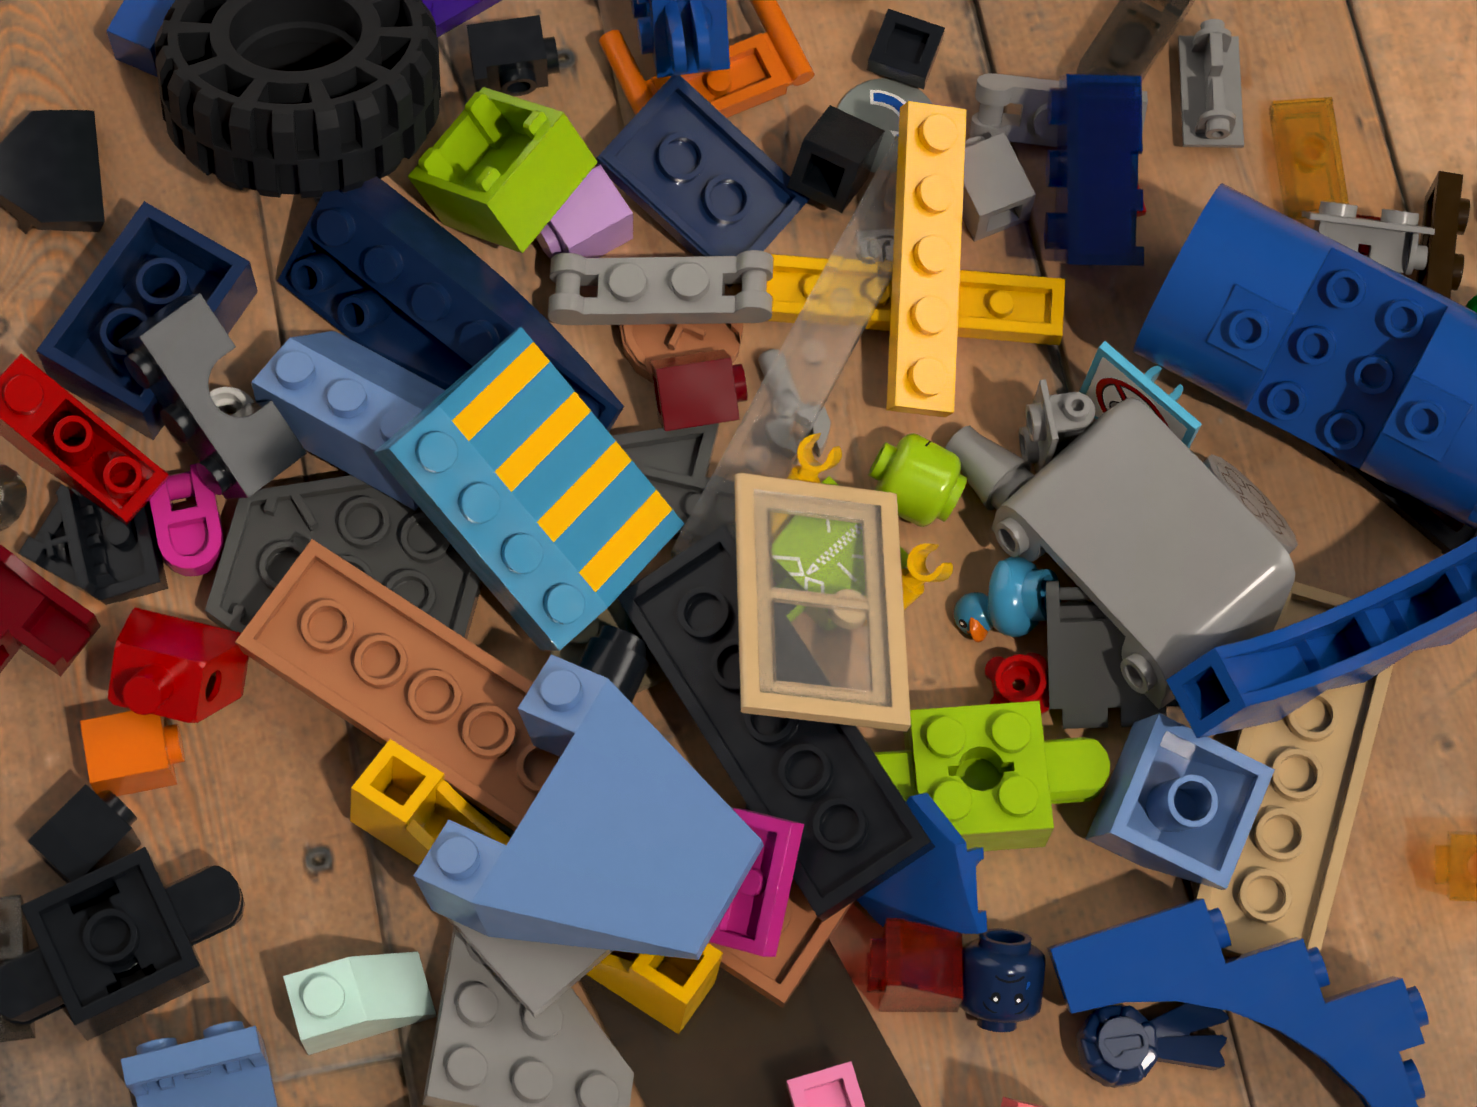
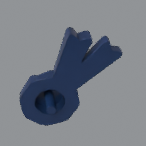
M1188 1003L1150 1021L1130 1005L1101 1007L1094 1010L1087 1017L1077 1032L1076 1045L1080 1064L1087 1074L1103 1086L1112 1088L1139 1083L1147 1076L1156 1062L1214 1071L1225 1066V1060L1220 1050L1226 1044L1227 1037L1223 1035L1191 1036L1190 1033L1225 1023L1229 1017L1221 1009Z

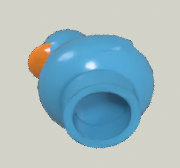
M1011 556L997 563L991 574L988 596L984 593L972 592L963 595L956 602L953 614L956 625L961 631L971 635L973 640L978 643L986 638L988 632L993 627L1005 636L1020 637L1027 635L1040 621H1047L1046 581L1059 580L1052 570H1039L1035 564L1023 557Z

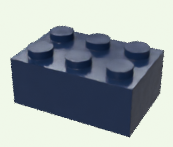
M144 201L36 350L46 374L66 390L154 440L165 425L160 415L164 408L150 388H143L130 375L124 363V357L127 354L118 340L176 298L198 293L202 295L222 327L229 334L258 292L250 261Z

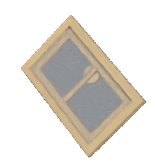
M745 473L735 474L734 496L741 712L907 732L911 726L897 494Z

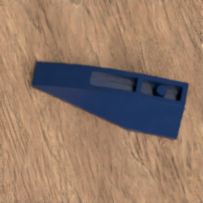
M377 176L365 181L362 187L351 191L342 192L340 189L322 194L277 280L280 284L351 340L444 390L448 389L518 327H522L607 431L611 430L624 405L556 328L513 286L465 244Z

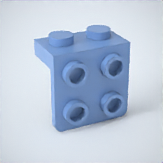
M230 1021L213 1025L203 1030V1039L179 1045L176 1038L151 1040L136 1047L137 1055L120 1059L126 1087L136 1097L137 1107H278L264 1040L256 1026L244 1028L242 1021Z

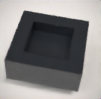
M888 9L869 56L867 71L924 90L943 41L945 27Z

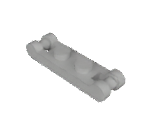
M759 250L744 251L737 256L585 258L575 253H560L551 258L550 279L556 283L555 294L549 297L548 318L550 321L560 325L765 322L772 317L773 298L766 291L767 281L773 278L774 258L771 254ZM725 284H742V292H739L737 295L725 296ZM580 286H598L597 297L581 296Z

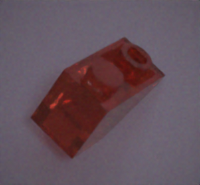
M886 918L881 937L871 938L870 952L866 953L865 963L866 993H878V1012H958L963 1001L962 933L901 918Z

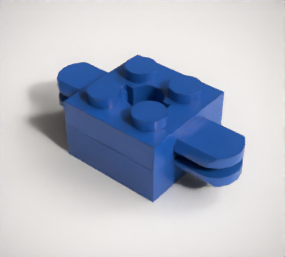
M631 0L633 18L637 19L641 55L652 54L657 78L668 77L673 74L684 75L730 69L726 0Z

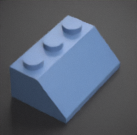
M336 331L290 337L251 381L255 401L272 400L305 450L416 510L418 508L416 502L373 452L445 390Z

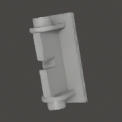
M1205 20L1200 25L1201 30L1195 36H1178L1183 147L1243 148L1244 132L1239 36H1231V32L1225 28V23L1222 20Z
M1320 201L1319 213L1302 211L1301 217L1315 220L1314 230L1357 252L1359 244L1369 245L1368 257L1396 272L1411 275L1413 269L1424 271L1426 267L1428 247L1418 245L1419 234L1434 235L1435 229L1418 225L1419 213L1382 209L1380 220L1357 218V205Z
M1046 379L1039 381L1033 403L1026 405V426L1019 428V445L1022 458L1034 464L1036 474L1091 425L1095 416V405L1091 398L1081 392L1049 395Z

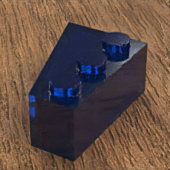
M1061 75L1059 76V88L1050 87L1048 93V124L1058 125L1057 150H1048L1046 157V186L1056 187L1055 212H1046L1044 247L1045 249L1054 250L1055 262L1064 264L1144 266V247L1136 246L1137 211L1143 210V189H1137L1138 157L1143 151L1142 76Z

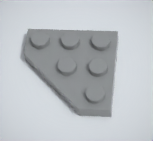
M453 926L422 1105L430 1107H629L634 1072L572 988L567 990L540 1015L534 1018Z

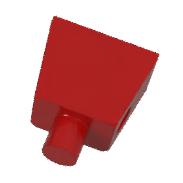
M135 607L132 609L116 640L108 701L113 705L129 708L134 713L140 715L153 714L186 723H199L243 696L249 656L244 654L235 643L241 632Z

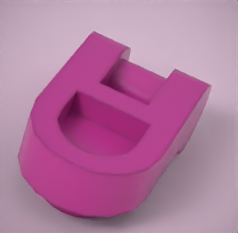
M198 463L191 464L189 472L169 475V479L150 499L157 543L166 565L175 573L183 576H200L210 572L219 564L224 549V535L217 496L206 486L198 474L196 468ZM195 496L196 507L173 511V500Z

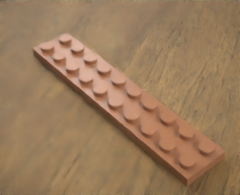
M311 539L235 641L244 654L385 746L389 739L443 772L445 774L444 780L460 796L514 832L560 758L533 746L517 709L532 686V681L313 539ZM793 878L776 957H763L719 944L708 943L723 952L720 963L722 969L783 1008L852 903L823 922L816 915Z

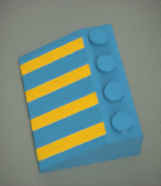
M518 327L373 452L540 650L560 651L613 603L684 525V522L522 327Z

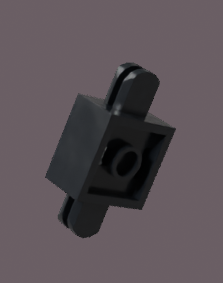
M143 847L21 905L38 947L0 964V1015L14 1026H27L66 1007L74 1026L88 1041L209 983V978L193 945L235 926L242 919L245 902L238 882L229 871L220 866L213 865L206 866L165 886L156 864L146 847Z

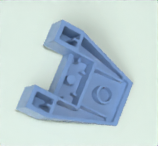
M551 654L517 709L533 746L560 758L507 845L448 819L413 877L432 911L488 937L699 960L764 847L763 842L608 678Z

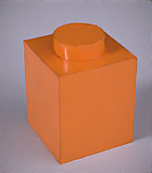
M133 711L80 721L89 782L101 799L109 791L116 796H122L177 785L174 764L185 762L184 748L178 724L167 725L164 717L153 714L140 715Z

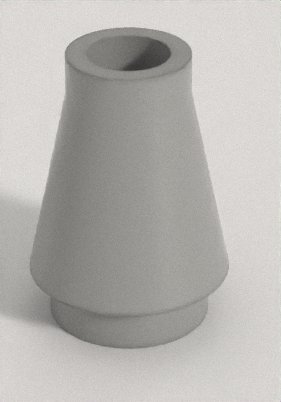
M965 426L955 433L945 449L955 453L960 458L961 473L967 477L968 483L987 510H998L1004 502L1034 476L1030 472V462L980 435L971 426Z

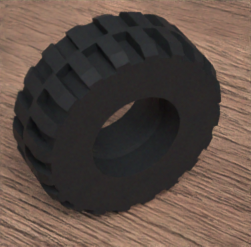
M175 0L165 15L164 22L156 35L155 61L163 120L166 122L167 133L170 139L200 171L206 175L213 173L224 185L238 190H242L245 187L257 190L262 196L280 198L281 194H301V198L322 197L324 192L340 189L342 192H347L360 188L367 180L376 176L381 179L395 171L403 158L410 159L426 140L440 112L441 86L436 23L432 13L422 0Z

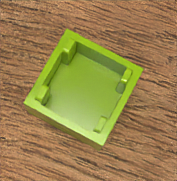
M482 87L479 92H475L465 104V109L434 146L429 147L418 160L417 166L407 177L443 225L523 253L598 161L564 112Z

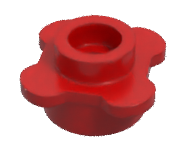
M1033 652L1027 655H1013L1006 659L1001 656L991 658L984 670L986 678L992 682L993 697L989 704L1040 701L1041 715L1049 710V691L1046 690V671L1048 669L1046 659L1040 654ZM1020 680L1024 683L1025 688L1017 691L1013 688V682Z

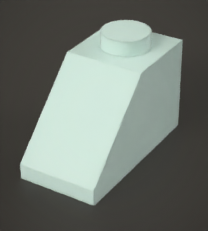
M418 951L351 956L283 976L299 1037L308 1055L437 1017Z

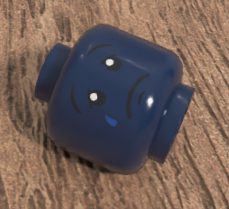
M991 928L987 929V932L979 934V939L970 941L962 948L956 999L958 1005L966 1013L977 1018V1025L982 1029L993 1032H1011L1017 1028V1022L1030 1020L1041 1010L1046 959L1042 951L1031 944L1032 938L1028 934L1012 929Z

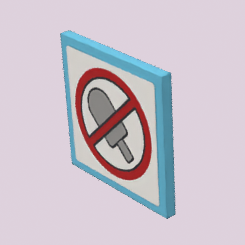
M1106 341L1098 347L1079 391L1090 397L1095 405L1094 418L1096 420L1105 411L1119 402L1133 397L1147 405L1188 448H1190L1202 425L1201 422L1177 403L1183 392L1181 384L1168 395L1154 383L1162 370L1160 366H1154L1143 374Z

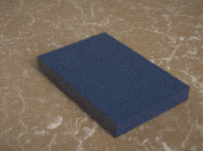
M673 74L596 158L598 163L595 166L601 165L609 178L695 257L737 256L744 251H764L810 200L809 197L787 188L790 176L680 75ZM725 284V285H727V286L730 288V287L733 286L734 284Z

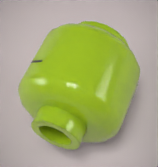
M915 433L904 436L896 447L885 442L868 476L878 481L875 488L876 491L897 494L898 516L920 527L930 525L936 518L945 522L955 508L967 482V477L960 474L961 461L955 453Z

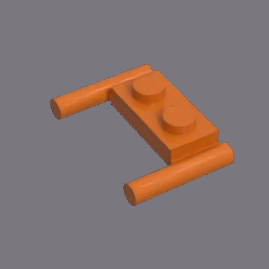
M750 0L766 33H760L730 45V69L680 75L726 118L786 94L788 86L805 84L815 75L777 0ZM611 30L600 37L599 44L636 115L671 76L657 78L656 75L645 81L621 31Z

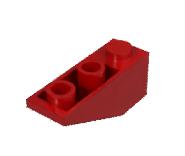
M20 354L1 374L0 435L33 462L127 525L169 479L168 473L23 354Z

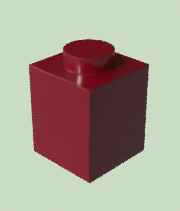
M724 349L650 361L658 422L664 431L740 420L738 402L748 400L745 373L742 364L732 365V359Z

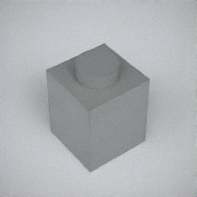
M1005 132L985 139L983 136H976L965 140L962 219L973 241L975 242L1028 221L1036 194Z

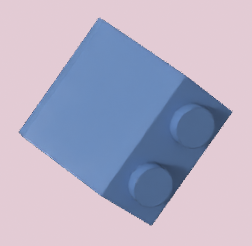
M1160 713L1133 723L1086 840L1142 867L1225 890L1229 885L1275 769L1209 737L1196 738L1191 728Z

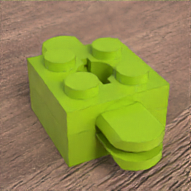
M1040 701L910 710L911 726L907 732H904L905 750L874 752L905 801L910 796L928 793L966 841L967 849L983 847V851L1045 847L1054 829L1051 804L1089 802L1099 796L1110 772V760L1107 751L1095 739L1079 737L1044 740Z

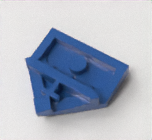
M928 793L910 796L906 802L935 845V848L858 898L857 901L886 931L945 934H981L987 932L986 911L978 910L976 866L984 859L983 847L967 849L966 841Z

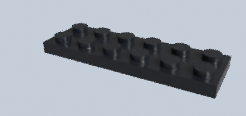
M725 524L623 591L617 597L750 810L804 824L793 878L816 915L823 922L935 848V845L857 726L741 712L736 540ZM773 604L776 682L832 688L778 604Z

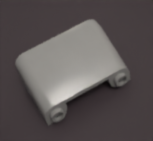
M1133 397L1126 398L1105 411L1004 502L996 511L992 525V531L995 533L998 543L1012 557L1020 556L1032 562L1047 552L1125 636L1121 654L1123 660L1120 665L1122 675L1133 690L1140 694H1145L1158 709L1176 699L1166 679L1214 647L1244 641L1274 631L1295 580L1293 562L1279 540L1147 405Z

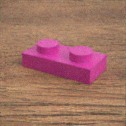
M733 808L741 819L760 837L764 847L709 942L763 957H776L804 824L747 809Z

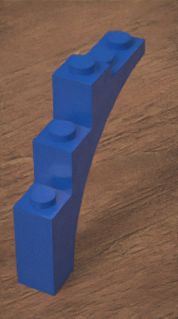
M1477 536L1414 571L1323 613L1257 637L1214 647L1166 679L1196 738L1277 722L1326 690L1364 683L1413 651L1451 644L1477 628Z
M1195 899L1047 947L1067 1010L1071 1014L1123 1002L1177 1001L1227 1010L1275 1029L1317 1056L1357 1095L1364 1107H1418L1416 1100L1425 1098L1424 1086L1412 1059L1402 1061L1400 1051L1425 1043L1420 1027L1428 1025L1429 1019L1417 987L1413 986L1406 989L1403 978L1392 976L1323 998L1320 988L1330 985L1326 966L1317 947L1307 949L1303 938L1294 937L1225 960L1221 949L1231 946V940L1222 913L1218 907L1208 910L1204 899Z

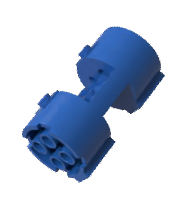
M1221 183L1206 204L1173 263L1135 342L1133 353L1256 415L1459 522L1476 529L1477 312Z

